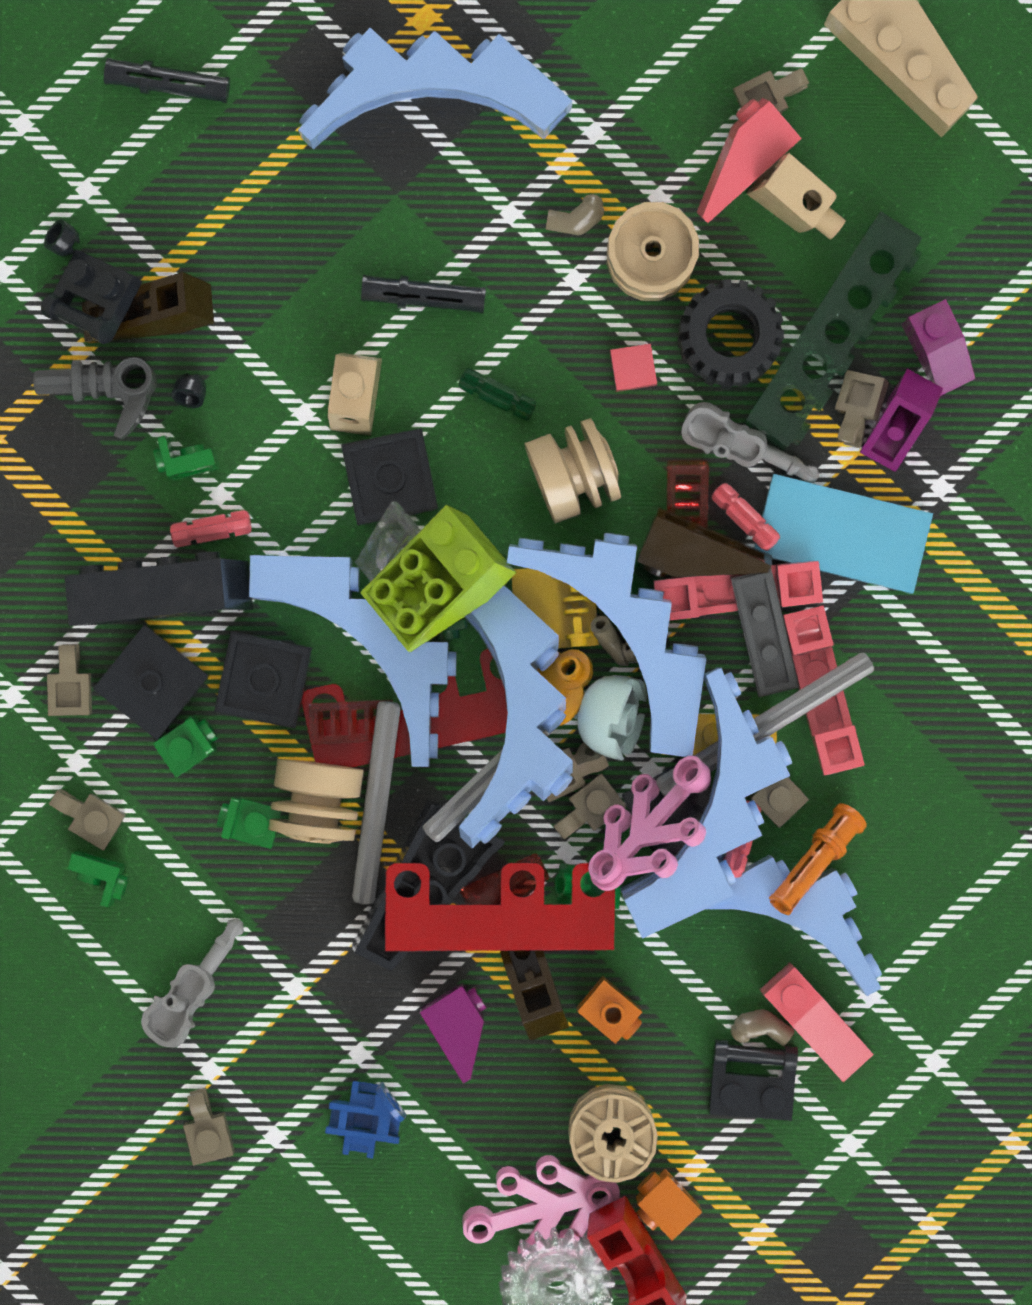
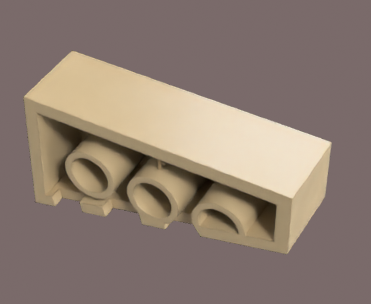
M841 0L829 12L824 26L940 137L970 109L978 98L917 0Z

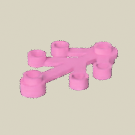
M687 756L676 764L673 771V779L676 785L650 814V802L658 796L660 789L657 786L656 780L649 774H640L632 782L631 791L634 794L632 815L619 804L612 805L606 810L603 817L606 825L604 849L592 857L588 867L591 880L595 886L601 890L610 891L619 887L627 876L654 872L661 878L670 877L676 871L678 861L666 849H658L651 856L634 857V855L642 847L683 841L688 846L694 847L702 843L706 836V828L695 818L689 817L680 823L662 826L691 793H701L710 785V769L698 757ZM648 785L647 789L643 791V788ZM621 815L619 820L615 822L616 818ZM630 827V836L621 845L622 832ZM695 828L694 832L688 836L689 832ZM666 859L665 864L660 867V864Z
M552 1155L543 1156L536 1163L538 1179L544 1184H554L558 1181L574 1190L559 1195L521 1176L516 1168L510 1166L503 1167L496 1174V1184L499 1192L507 1196L517 1193L533 1201V1203L494 1214L484 1206L471 1207L464 1213L462 1218L463 1233L473 1243H485L494 1236L496 1231L539 1220L528 1239L521 1242L517 1249L520 1264L525 1268L531 1269L541 1264L543 1260L542 1248L564 1212L579 1208L569 1228L562 1230L557 1236L559 1252L565 1257H575L583 1248L582 1237L588 1228L589 1213L619 1199L620 1191L618 1184L599 1181L591 1175L585 1177L561 1165L556 1157ZM547 1165H552L556 1168L552 1174H544L542 1172V1169ZM509 1176L516 1179L512 1185H504L501 1182L505 1177ZM597 1191H604L606 1193V1196L600 1199L592 1197ZM479 1224L487 1227L482 1232H474L472 1230L474 1226ZM570 1238L577 1241L572 1247L563 1245V1242ZM527 1250H535L537 1252L532 1258L523 1256Z

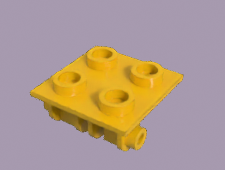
M529 568L514 569L517 573L512 577L513 594L559 635V648L599 645L598 640L591 631V622L597 617L596 604L569 584L543 572Z

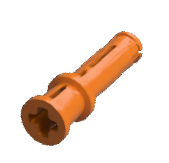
M843 803L837 804L833 809L834 816L826 826L815 831L812 838L813 845L788 874L782 884L769 897L771 905L782 914L790 915L832 860L841 859L847 853L846 846L856 834H861L866 829L867 823L865 819L851 806Z

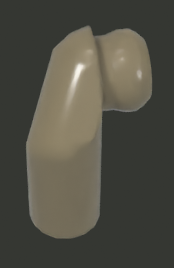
M594 194L586 195L582 200L583 202L571 213L549 209L546 230L572 235L585 234L599 223L604 215L602 199Z
M598 616L592 620L591 631L599 644L618 665L629 666V662L637 661L627 642L623 643L609 618Z
M764 1009L742 1013L735 1019L731 1027L732 1037L740 1043H746L750 1038L766 1034L780 1045L785 1046L795 1032L792 1027Z

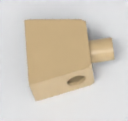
M790 153L778 159L755 181L747 192L748 196L799 233L815 227L831 240L846 221L830 208L837 197L836 193ZM803 199L807 203V209L803 205Z
M347 353L336 355L328 405L330 430L371 436L382 358Z

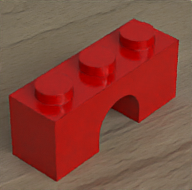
M626 1196L589 1213L587 1239L607 1271L615 1267L620 1271L629 1293L628 1305H686L687 1295Z

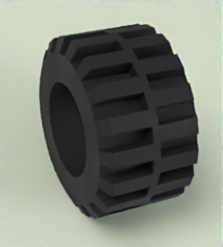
M731 279L722 280L718 285L711 283L705 286L702 292H697L691 299L680 320L677 342L678 348H681L682 351L681 358L684 364L688 363L691 367L690 372L696 378L699 375L705 379L704 383L710 386L718 384L723 389H730L731 386H738V388L747 386L749 382L756 381L763 376L772 366L782 348L780 346L784 339V330L781 328L783 318L781 312L777 313L775 309L776 302L772 297L767 299L763 295L765 290L759 286L755 289L749 287L748 281L740 280L739 283H731ZM723 312H733L743 316L750 323L754 331V342L746 354L739 357H726L717 353L710 346L706 337V328L709 321L715 315Z

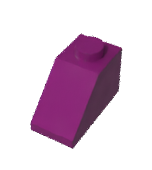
M946 299L908 317L901 324L928 380L943 388L940 396L975 379L965 337Z
M907 368L888 398L878 421L875 422L860 453L896 472L933 415L943 388Z
M462 982L423 1006L420 1014L464 1084L471 1079L484 1024V1015L481 1011L487 1007L476 988L473 987L468 990Z

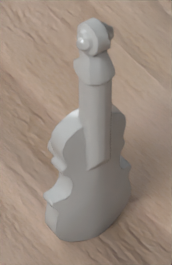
M697 403L687 413L681 431L683 440L688 445L703 449L706 454L713 450L717 457H727V459L735 460L744 467L754 466L760 460H764L785 470L787 475H796L809 483H815L819 478L820 473L817 467L806 466L798 457L791 456L767 444L766 436L761 431L733 422L729 418V412H724L711 403Z
M238 918L228 920L225 931L216 938L214 945L200 965H183L179 969L176 978L170 982L171 989L169 993L164 997L154 996V1002L146 1009L141 1019L144 1032L154 1042L169 1048H175L184 1043L190 1029L195 1027L192 1020L194 1012L198 1007L204 1005L205 1000L215 989L212 975L227 953L232 949L235 937L244 932L241 920Z

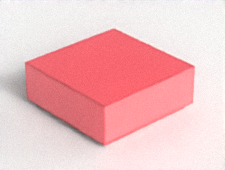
M651 343L610 350L616 392L657 386Z

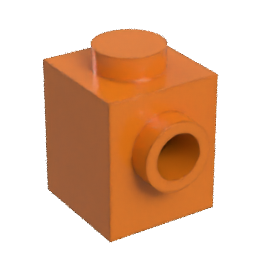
M604 976L599 979L576 1007L580 1015L615 1044L621 1037L625 1040L631 1038L642 1024V1021L638 1018L642 1013L641 1007Z
M666 1168L659 1175L655 1171L652 1172L637 1187L640 1193L636 1196V1200L640 1209L636 1213L651 1230L654 1231L659 1227L672 1241L702 1213L700 1204Z

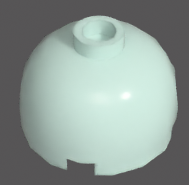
M613 675L598 679L586 690L579 712L574 716V719L578 720V730L583 742L594 752L621 761L624 760L622 753L626 755L631 754L638 741L645 717L644 714L637 715L639 700L647 701L646 686L642 680Z

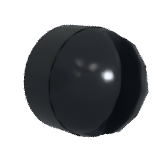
M62 219L53 223L44 239V247L59 256L74 254L75 250L71 247L74 243L80 244L77 230Z
M189 373L182 374L174 384L171 393L172 399L183 407H201L206 396L207 385L199 374H194L193 377Z

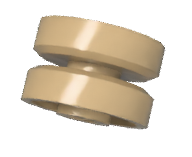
M644 202L629 208L615 222L607 244V267L613 282L625 294L641 301H660L675 295L688 283L699 257V237L692 221L680 209L664 202ZM655 246L659 249V254L655 257L649 256L645 249L651 250Z

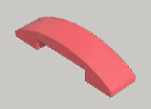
M819 561L775 564L771 566L781 607L823 602ZM734 575L672 577L653 580L654 590L663 591V599H669L672 602L669 621L738 611L730 576Z
M824 605L783 615L799 690L837 667L832 648L834 644ZM841 691L805 714L823 776L865 766L855 726H852L844 691Z

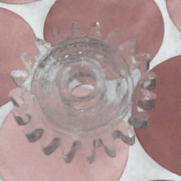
M555 1227L551 1229L549 1239H544L541 1233L536 1231L534 1232L535 1244L533 1245L521 1239L519 1241L521 1254L509 1251L507 1254L510 1265L501 1266L503 1280L499 1282L500 1295H503V1305H604L603 1303L613 1301L610 1289L615 1286L613 1273H611L612 1269L607 1271L596 1251L591 1247L587 1234L576 1242L574 1231L571 1228L566 1232L564 1238H559ZM555 1281L565 1282L558 1287L549 1286Z

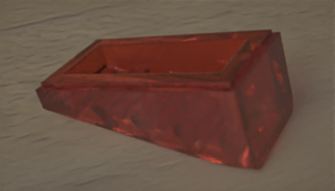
M668 460L666 511L675 514V509H699V515L678 516L708 528V461ZM676 475H700V482L676 481ZM675 492H699V498H675Z
M394 700L309 704L311 745L373 742V709H377V705L381 701L394 702ZM347 710L348 735H341L340 711ZM357 710H364L365 734H358ZM330 711L332 736H324L323 712Z
M536 853L515 862L537 863L544 869V882L550 877ZM502 869L464 887L459 893L465 904L501 905ZM517 871L511 876L509 887L514 895L527 897L535 890L536 880L528 871Z

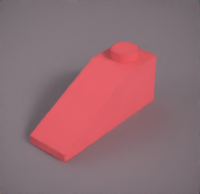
M762 98L759 102L752 99L736 113V117L739 120L731 126L697 210V214L707 223L802 139L767 99Z
M790 962L760 989L762 994L843 1082L874 1055Z

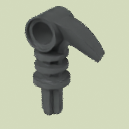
M135 357L121 361L117 367H113L111 361H106L104 368H99L97 362H91L89 368H84L81 360H73L71 369L37 370L34 372L33 386L35 393L38 395L73 394L75 402L84 401L86 393H91L93 399H99L101 392H105L107 398H121L124 402V408L113 436L123 440L136 428L143 418L151 395L157 387V375L145 361ZM137 368L143 369L146 373L145 383L137 389L128 388L126 378L129 372Z

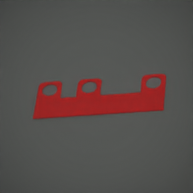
M488 649L484 650L480 655V663L487 691L460 697L455 676H448L447 688L439 694V717H431V734H438V748L506 733L508 712L505 689L502 680L494 677L490 671V662L493 657ZM336 684L306 690L303 693L302 706L315 762L352 768L370 764L376 716L350 722L343 690ZM319 694H330L337 701L338 709L331 719H318L311 710L312 701ZM403 710L400 711L394 758L411 754L409 731Z
M394 863L386 870L385 951L614 950L615 889L604 891L598 897L585 895L581 890L580 881L582 876L589 871V863H579L572 871V905H544V869L537 863H509L501 871V905H429L430 873L428 867L422 863ZM403 871H413L421 880L420 891L410 898L400 896L394 888L395 878ZM517 871H528L536 880L534 892L527 897H518L510 890V878Z

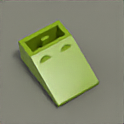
M445 505L360 593L408 652H412L488 602L517 572L507 563L506 559L468 515Z

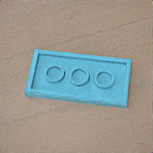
M773 474L762 517L766 520L765 524L768 523L779 533L780 539L768 551L761 549L756 543L754 548L772 555L774 560L786 563L819 561V568L822 572L913 594L933 513Z

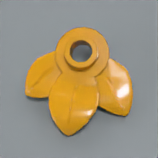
M576 649L567 650L563 653L559 652L556 660L546 670L541 671L539 668L536 670L566 697V710L563 712L566 717L560 726L569 722L579 712L584 696V687L589 684L593 676V665L590 658L582 651ZM575 663V671L572 674L567 675L566 673L569 666Z

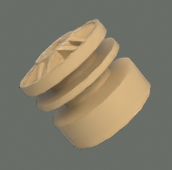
M591 418L580 422L585 438L581 442H579L572 426L565 428L567 447L563 449L559 448L551 434L524 443L535 478L555 524L581 514L578 495L586 493L595 508L602 506L597 489L600 486H603L610 502L621 498L618 486L619 473L605 437L597 430Z
M277 759L274 786L292 792L291 800L272 802L271 809L288 812L289 819H269L268 830L279 832L290 837V839L331 844V842L342 840L354 841L356 829L338 826V819L357 820L358 813L340 807L341 799L360 797L364 770L332 764Z
M606 1084L590 1089L577 1100L570 1113L568 1133L574 1159L583 1171L599 1181L614 1183L633 1179L644 1171L656 1153L658 1134L650 1107L643 1098L626 1086ZM613 1127H618L623 1140L616 1139L613 1145H608L606 1136L603 1133H611Z

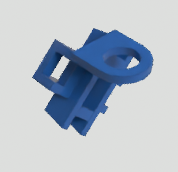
M353 1081L350 1102L333 1100L329 1103L331 1116L325 1133L345 1136L342 1154L349 1155V1151L367 1153L366 1158L373 1159L376 1141L399 1144L398 1132L400 1122L406 1119L407 1114L383 1082L378 1085ZM359 1091L369 1092V1093H375V1095H373V1094H367V1093H360ZM353 1127L371 1129V1131L354 1129Z

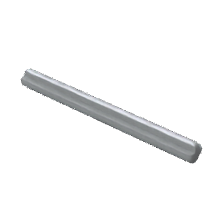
M859 653L754 718L759 733L753 735L755 741L772 735L872 673L874 666L870 658L865 653ZM718 741L694 755L709 767L710 772L715 770L717 766ZM674 768L656 780L663 796H666L676 785L673 779Z

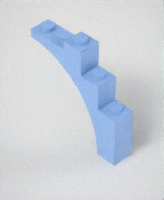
M369 28L363 35L360 33L355 34L343 49L345 55L342 57L345 69L350 74L347 77L341 74L336 78L327 90L330 96L319 107L314 104L303 114L299 121L302 126L298 131L301 139L312 149H315L337 128L364 112L395 101L434 97L461 99L491 107L518 120L542 139H545L571 111L572 100L500 34L492 42L485 39L473 52L471 58L474 61L470 63L434 31L427 39L421 36L414 42L407 52L410 58L406 61L376 32Z
M604 533V540L595 539L593 556L585 555V547L560 544V551L543 549L544 541L519 538L518 545L510 544L507 558L508 564L538 570L569 584L594 602L618 627L636 656L646 683L651 712L650 752L682 757L693 756L706 657L704 654H697L698 647L693 645L674 643L673 650L665 649L672 602L669 599H663L664 592L659 590L639 588L638 595L630 594L637 546L635 544H628L629 536Z
M250 555V598L287 603L315 612L342 627L369 651L386 673L401 702L409 731L412 767H430V758L438 759V734H431V717H439V693L431 692L432 685H448V676H456V652L449 651V643L425 642L412 652H408L366 599H352V592H359L360 569L359 567H352V559L350 557Z
M505 586L488 602L465 616L466 620L480 634L496 662L505 689L508 712L505 743L496 773L480 802L459 826L460 837L471 848L480 840L484 844L489 842L500 830L502 825L499 822L510 811L516 814L528 803L531 798L529 794L531 790L544 801L551 793L555 796L562 793L573 779L570 776L573 772V761L543 733L545 730L548 733L554 731L566 717L563 713L566 710V697L536 671L538 668L541 671L546 670L558 657L559 635Z
M717 667L704 674V680L714 706L718 734L716 773L709 801L699 820L706 828V836L702 843L697 846L683 845L675 856L678 866L673 875L667 878L655 875L647 882L622 896L642 939L734 896L730 885L736 883L730 866L726 859L718 862L716 857L762 836L758 828L759 825L764 823L762 815L755 801L752 800L747 803L744 797L790 776L786 766L792 764L785 745L782 741L775 743L770 736L755 741L753 735L759 733L758 727L749 710L742 713L735 698L741 695L739 686L733 674L729 672L724 675L722 668Z
M722 854L716 858L718 862H721L725 856ZM768 855L747 866L741 877H735L736 883L730 885L734 896L706 908L737 909L768 915L795 926L823 944L844 965L863 994L869 996L882 989L876 979L882 975L871 953L864 956L857 944V941L863 939L860 931L851 917L844 920L842 916L856 908L851 897L857 895V891L846 872L839 875L837 870L833 868L823 872L799 901L790 915H785L771 905L769 897L782 884L790 871L783 860L775 862L774 858ZM650 872L621 888L622 894L625 895L656 874Z

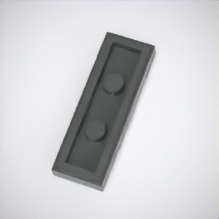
M770 568L769 573L730 576L758 697L799 688L772 569Z

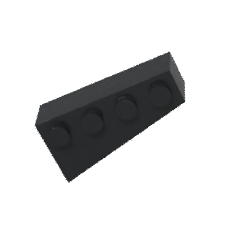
M220 552L196 553L195 561L181 563V556L156 558V566L143 567L141 560L118 562V570L104 571V565L79 567L78 575L64 576L69 626L140 621V618L178 617V614L219 613L218 610H254L253 599L249 597V561L220 558Z
M427 800L395 863H422L426 865L430 873L429 905H450L458 893L469 881H472L482 869L481 867L506 841L500 836L495 835L489 842L484 844L480 840L471 848L460 837L459 826L465 818L439 842L433 841L425 833L423 826L442 806ZM413 871L399 873L394 881L396 892L405 898L415 896L421 888L420 877ZM385 880L351 946L354 953L392 971L409 951H385Z

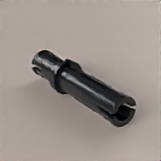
M107 58L105 63L104 84L138 88L140 93L143 94L157 91L185 97L220 101L226 104L228 101L230 77H219L192 71L154 66L153 61L147 60L140 64ZM130 74H136V75H142V76H147V77L161 78L162 80L160 81V80H154V79H149V78H144V77H135V76H129V75H130ZM172 81H180V82H186V83L204 85L205 87H197V86H191V85H185V84H179V83H172Z
M363 275L361 301L397 304V308L406 309V305L484 314L486 287L409 280V276L403 275L400 276V279Z

